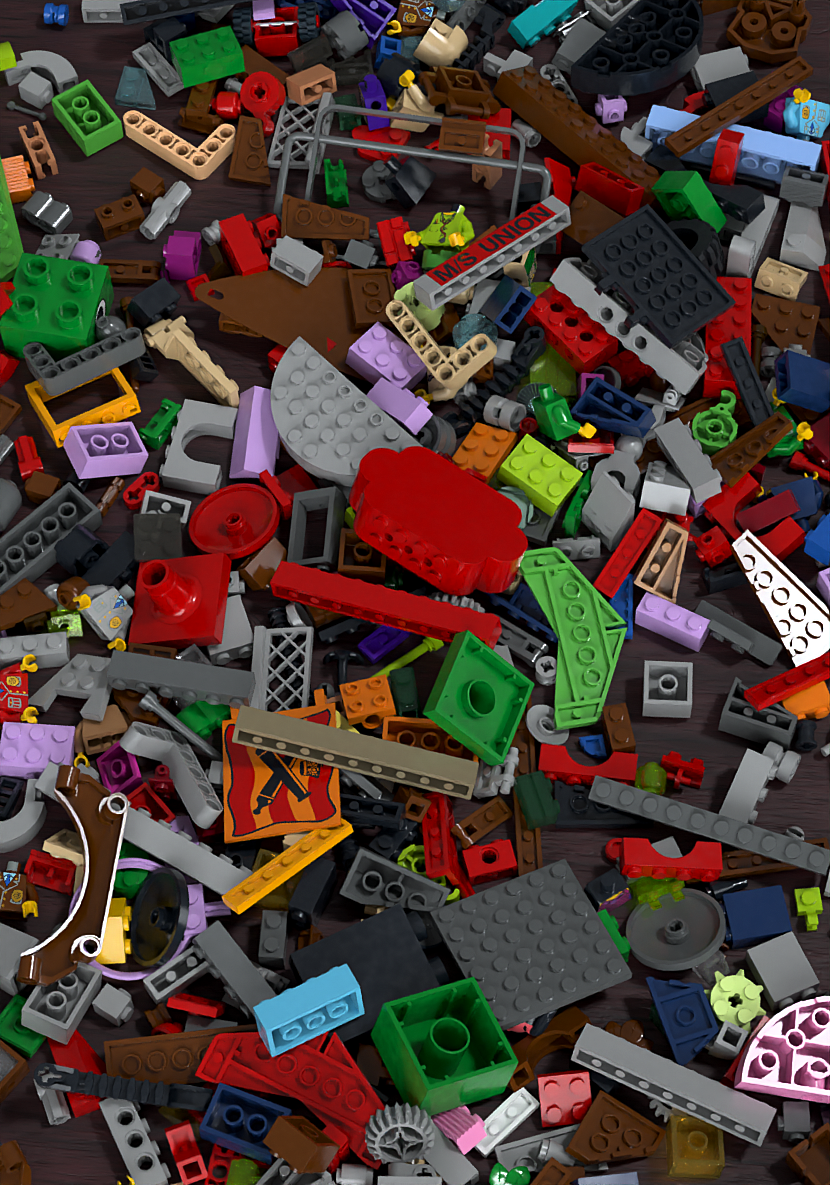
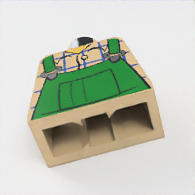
M535 247L503 266L504 274L521 286L530 287L536 272Z

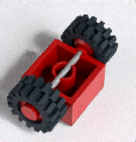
M317 2L299 3L295 7L275 8V18L254 21L252 6L236 7L234 9L233 30L239 45L256 44L258 54L263 57L300 55L301 41L320 40L321 22Z

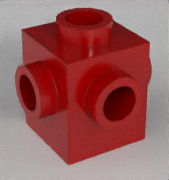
M272 213L252 220L254 237H259L262 246L271 249V247H275L276 238H281L282 222L278 221L276 215Z
M718 526L693 540L698 548L695 550L696 555L701 562L706 560L710 568L723 562L733 554L729 548L731 546Z

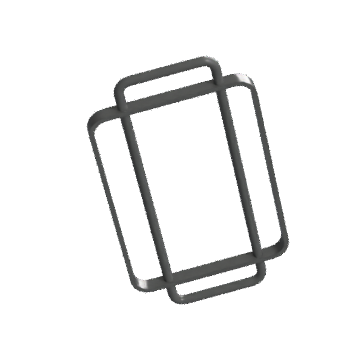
M329 105L319 113L315 133L294 132L286 138L283 146L273 210L277 220L282 222L283 194H285L292 145L297 140L314 142L305 193V200L310 202L320 143L517 170L509 221L516 216L522 171L536 172L542 175L543 182L539 203L549 197L551 174L543 165L524 162L526 152L525 140L522 134L512 128L486 125L485 132L512 135L519 139L521 148L518 161L323 135L324 119L332 112L353 113L442 126L441 118L345 105ZM370 229V238L380 239L378 230ZM542 243L535 246L536 255L539 253ZM337 254L336 261H344V255ZM378 260L376 266L388 268L386 261ZM503 267L498 273L489 275L486 279L496 281L501 279L504 275Z

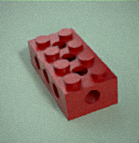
M554 284L536 296L538 298L524 316V320L531 327L538 326L544 330L546 341L579 374L592 372L617 354L618 338L608 334L603 325L592 320L584 309L574 305L571 298L565 293L559 292L554 287Z

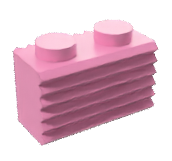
M465 1105L432 1115L433 1123L463 1155L487 1136L483 1129L485 1126L484 1121L476 1113L473 1116L470 1115L471 1113Z

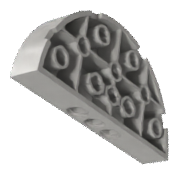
M576 257L563 259L549 280L554 284V287L559 292L565 293L570 297L574 305L584 309L592 320L603 325L608 334L617 337L626 349L636 353L641 362L650 365L656 370V374L660 378L669 381L675 391L684 395L688 394L707 369L706 363L709 360L708 355L705 353V345L699 334L695 332L669 349L648 324L642 326L639 323L629 330L624 321L628 315H633L631 311L632 306L617 290L614 292L610 289L608 292L603 291L601 296L598 295L594 288L602 280L600 278L602 273L590 259L587 263L581 262L582 260Z
M300 336L284 353L274 373L271 386L272 415L284 447L291 457L306 471L318 478L334 481L335 484L352 487L360 461L369 451L376 448H388L400 453L407 447H423Z

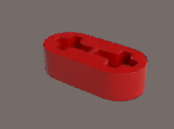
M145 472L135 480L123 493L125 506L131 510L141 508L143 495L146 490L153 492L160 490L159 476L154 472ZM148 481L151 483L152 481H154V485L148 484L146 486V482ZM130 496H132V497H136V496H137V497H138V500L132 499V500L130 501Z

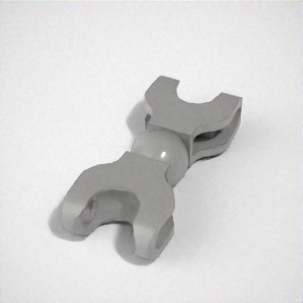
M657 404L653 406L652 412L656 422L644 438L621 434V437L615 442L614 454L596 464L591 478L592 490L602 472L606 471L610 476H614L619 483L623 484L624 491L631 493L636 500L642 485L636 461L641 457L646 442L656 438L654 429L664 425L666 419L665 406Z

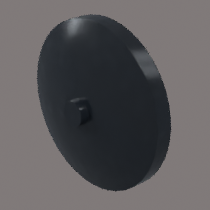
M166 867L155 869L142 882L135 896L131 909L132 920L129 921L128 937L131 939V953L136 962L142 966L159 968L165 965L176 953L184 936L189 915V892L183 875L177 870Z

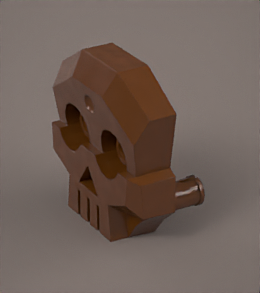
M740 0L736 10V17L727 29L726 38L735 47H740L742 53L746 54L747 57L769 64L792 60L797 57L800 43L806 40L811 28L812 16L805 7L806 0Z

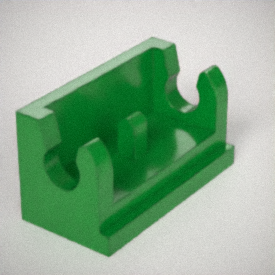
M324 159L327 206L331 208L349 207L347 174L343 161L339 159L338 165L332 166L330 159Z
M166 398L161 401L160 409L147 426L138 430L141 441L156 450H159L170 436L173 426H177V414L182 409L180 404H176Z

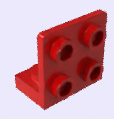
M299 464L278 476H271L267 469L259 473L260 486L267 489L273 495L279 507L280 515L284 520L292 517L294 493L318 489Z

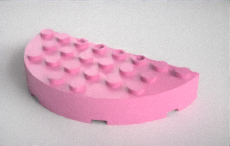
M830 996L816 997L815 999L798 1002L778 1013L764 1025L751 1039L743 1052L735 1075L734 1089L830 1104Z

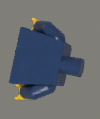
M817 472L813 473V477H808L807 473H804L803 479L770 488L766 495H764L763 487L760 486L762 492L752 502L759 504L791 489L801 511L790 515V517L806 533L811 530L807 518L817 514L821 507L824 492L817 480Z

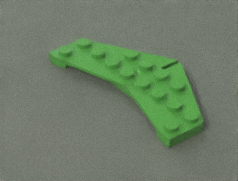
M549 547L528 550L524 554L519 570L558 638L553 715L555 729L557 731L593 725L600 718L627 628L607 631L606 629L625 627L626 622L560 549Z

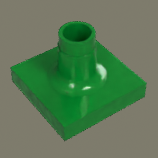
M466 630L455 634L423 714L489 766L503 764L534 683L470 631Z

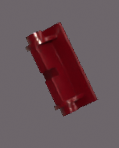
M159 765L155 769L154 778H148L150 787L163 802H168L171 799L177 800L178 797L173 779H169V767Z

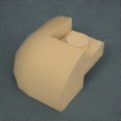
M435 18L413 56L430 67H438V65H450L452 67L456 58L460 60L461 53L467 48V36L459 26L456 25L452 29Z

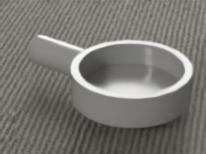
M290 601V604L286 605L287 620L291 627L312 626L313 628V624L301 603Z

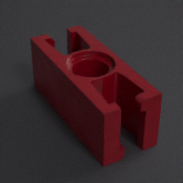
M788 489L736 514L743 531L745 532L748 529L753 534L801 511V508L792 490Z

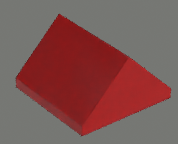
M146 782L126 796L128 801L132 803L130 805L131 808L136 811L139 807L152 814L150 818L156 822L161 819L169 824L176 819V816Z

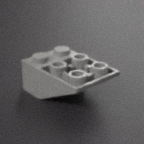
M604 471L582 508L581 521L596 537L600 538V541L610 552L619 546L634 522L635 499L631 493L625 492L620 487L619 481L614 476H610Z

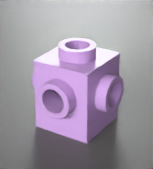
M598 94L595 112L597 116H600L602 123L624 121V112L627 111L625 98L623 96Z

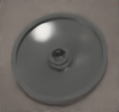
M690 888L667 889L649 896L632 911L626 925V937L631 947L630 950L636 959L648 967L663 971L685 970L705 962L718 951L726 935V920L719 903L710 895Z

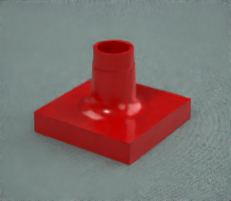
M224 552L140 562L129 642L176 649L222 644L232 563L230 558Z

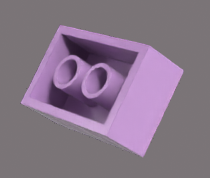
M379 322L374 324L349 348L345 362L373 385L382 377L389 382L394 380L402 387V390L404 388L408 390L414 388L425 377L427 372V366L414 349Z
M132 421L71 426L63 443L79 479L140 474L149 456Z
M4 722L0 740V777L39 779L49 761L56 765L61 762L65 765L74 766L76 758L74 751L75 726Z

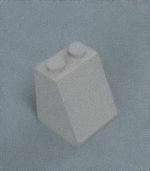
M0 923V989L14 997L15 994L20 995L27 985L16 980L21 953L40 945V941Z

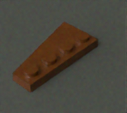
M283 194L281 238L287 235L292 239L345 241L353 239L355 241H370V218Z

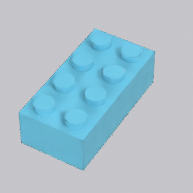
M347 964L333 967L327 973L316 978H310L305 983L293 989H287L272 999L263 1000L253 1007L259 1035L272 1058L365 1014L360 986Z

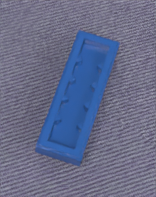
M633 573L627 575L612 599L609 598L610 606L626 622L625 627L609 630L627 628L624 639H632Z

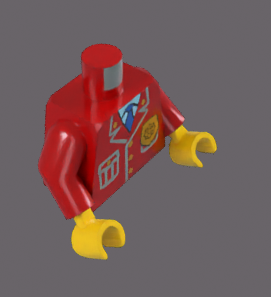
M28 654L23 658V664L18 662L0 670V723L2 725L4 722L25 723L27 721V723L31 724L37 723L36 717L33 716L39 714L35 707H28V673H25V670L35 672L38 669L36 663L29 665L30 662L36 660L32 654Z

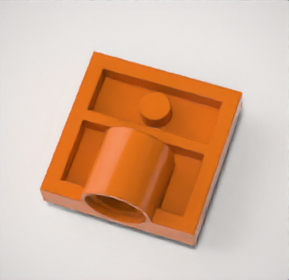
M386 674L339 685L349 725L362 723L367 729H375L382 725L383 717L396 715Z

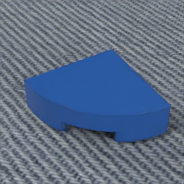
M603 734L579 737L580 747L587 755L596 759H606Z

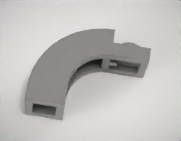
M35 50L20 53L21 61L16 62L17 67L4 70L9 86L22 82L31 71L50 80L56 86L59 94L79 84L78 76L73 66L62 56L49 51Z
M28 779L25 802L21 811L9 820L0 821V853L10 852L24 846L42 828L47 810L43 802L44 793L35 787L38 779Z

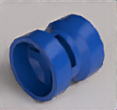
M46 3L44 23L53 24L55 22L66 26L69 19L68 5L60 4L55 6L53 3Z

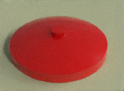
M242 483L221 488L206 497L194 510L189 522L191 540L196 549L203 555L224 552L230 560L244 557L261 548L273 536L280 520L279 507L275 498L267 489L255 484Z

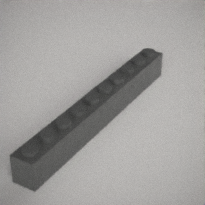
M595 775L588 797L590 801L823 876L827 874L830 864V850Z

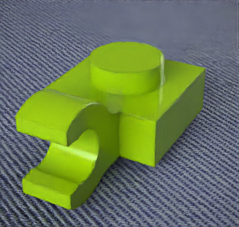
M819 887L795 889L794 898L797 916L805 915L807 931H817V925L819 924L817 914H822L823 911Z

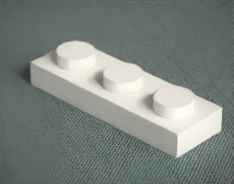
M524 1087L513 1093L484 1121L485 1126L483 1129L487 1136L475 1145L474 1148L486 1158L494 1150V1147L500 1145L540 1106V1103Z

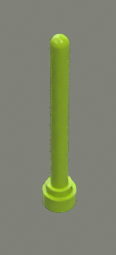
M425 636L422 644L371 677L386 674V677H389L425 652L437 651L444 644L442 640Z

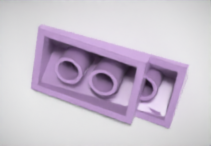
M253 386L240 394L230 478H259V473L266 469L271 476L275 473L276 459H279L281 438L272 415L270 389Z

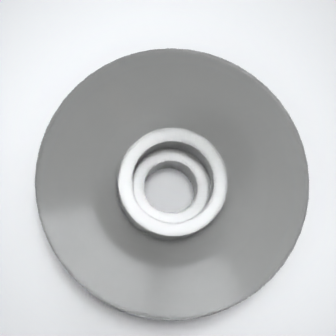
M547 705L531 707L526 714V725L530 733L543 744L562 745L569 737V729L556 731L553 721L554 708Z

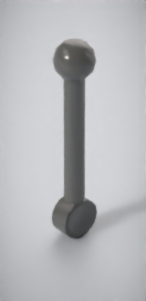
M13 101L7 103L8 110L12 111L15 109L39 117L42 121L47 118L44 112L38 113L17 106Z

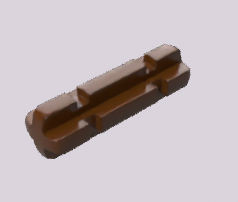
M118 476L112 479L111 485L106 488L99 499L101 502H97L95 505L100 510L101 517L107 514V508L112 506L119 495L118 491H121L125 486L124 480Z

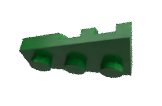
M588 470L585 477L580 479L578 491L573 496L563 520L562 528H565V538H573V540L582 519V508L592 492L591 478L594 471Z

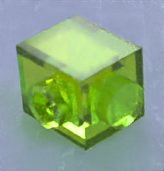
M249 1159L232 1160L226 1185H256L262 1178V1174H259L258 1165Z

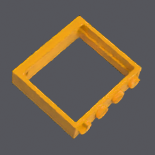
M118 367L62 394L112 374L125 394L124 396L57 425L43 403L60 395H48L37 380L25 385L31 405L58 448L63 446L71 426L117 423L141 412L136 394Z

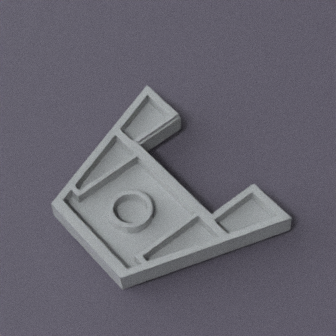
M77 654L28 700V707H35L37 711L46 712L57 695L88 699L80 711L82 717L103 721L112 686H109L107 678L111 658Z

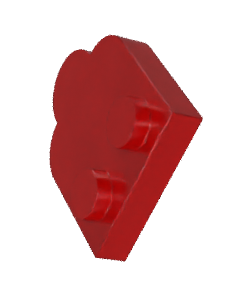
M359 125L353 129L352 138L406 146L411 138V134L406 130L391 128L390 126L369 131L367 125ZM357 148V153L360 157L372 162L377 160L385 161L390 155H393L398 160L401 155Z

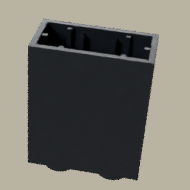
M399 903L290 954L288 964L298 985L305 983L310 978H316L327 973L333 967L347 964L360 986L365 1014L331 1029L325 1040L327 1045L334 1032L337 1033L345 1047L369 1036L382 1006L386 1002L450 984L447 971L440 958L436 956L427 960L419 942L428 938V934L416 911L406 915Z

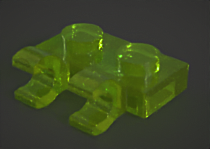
M643 877L629 884L630 891L639 904L647 902L652 911L662 908L658 898L670 893L675 902L685 899L681 892V889L685 887L684 881L677 878L654 879L652 877Z

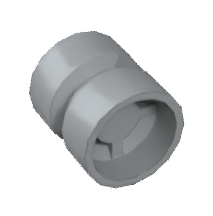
M494 395L487 401L483 416L487 423L517 432L520 421L526 418L527 412L523 404Z
M772 741L767 744L762 754L777 761L775 766L778 767L775 776L788 784L797 770L801 755L793 751H786L784 753L783 747Z

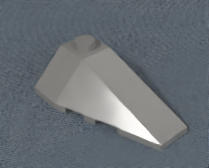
M798 201L791 202L779 262L793 267L819 271L818 266L824 265L826 247L818 207H810L806 203Z

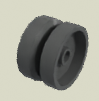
M432 415L416 435L404 429L419 444L435 453L441 451L443 454L448 453L451 456L455 450L457 441L455 430L449 422L440 417Z

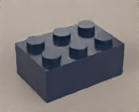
M220 1082L199 1127L200 1136L204 1140L272 1166L276 1157L269 1152V1147L263 1143V1140L278 1116H292V1113L288 1108Z

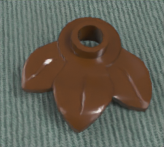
M629 1020L622 1026L613 1021L606 1025L605 1031L612 1035L621 1037L649 1051L653 1047V1041L643 1038L644 1026L639 1020Z

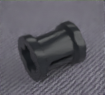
M811 720L797 722L795 728L798 731V741L795 743L797 749L811 751L817 748V741L814 738V731L817 728L816 722Z

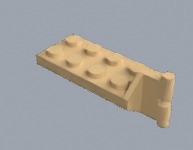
M182 315L166 326L167 333L161 329L146 340L150 347L155 346L166 358L179 360L222 406L239 407L238 385L234 380H229L225 376L223 369L219 365L215 366L211 362V358L206 351H201L197 347L194 333L185 325L187 321Z

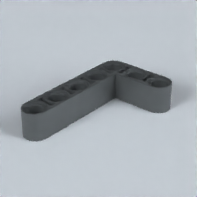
M136 327L125 329L56 363L42 344L38 342L29 343L23 348V354L29 371L50 396L60 395L140 357L146 352L142 333Z

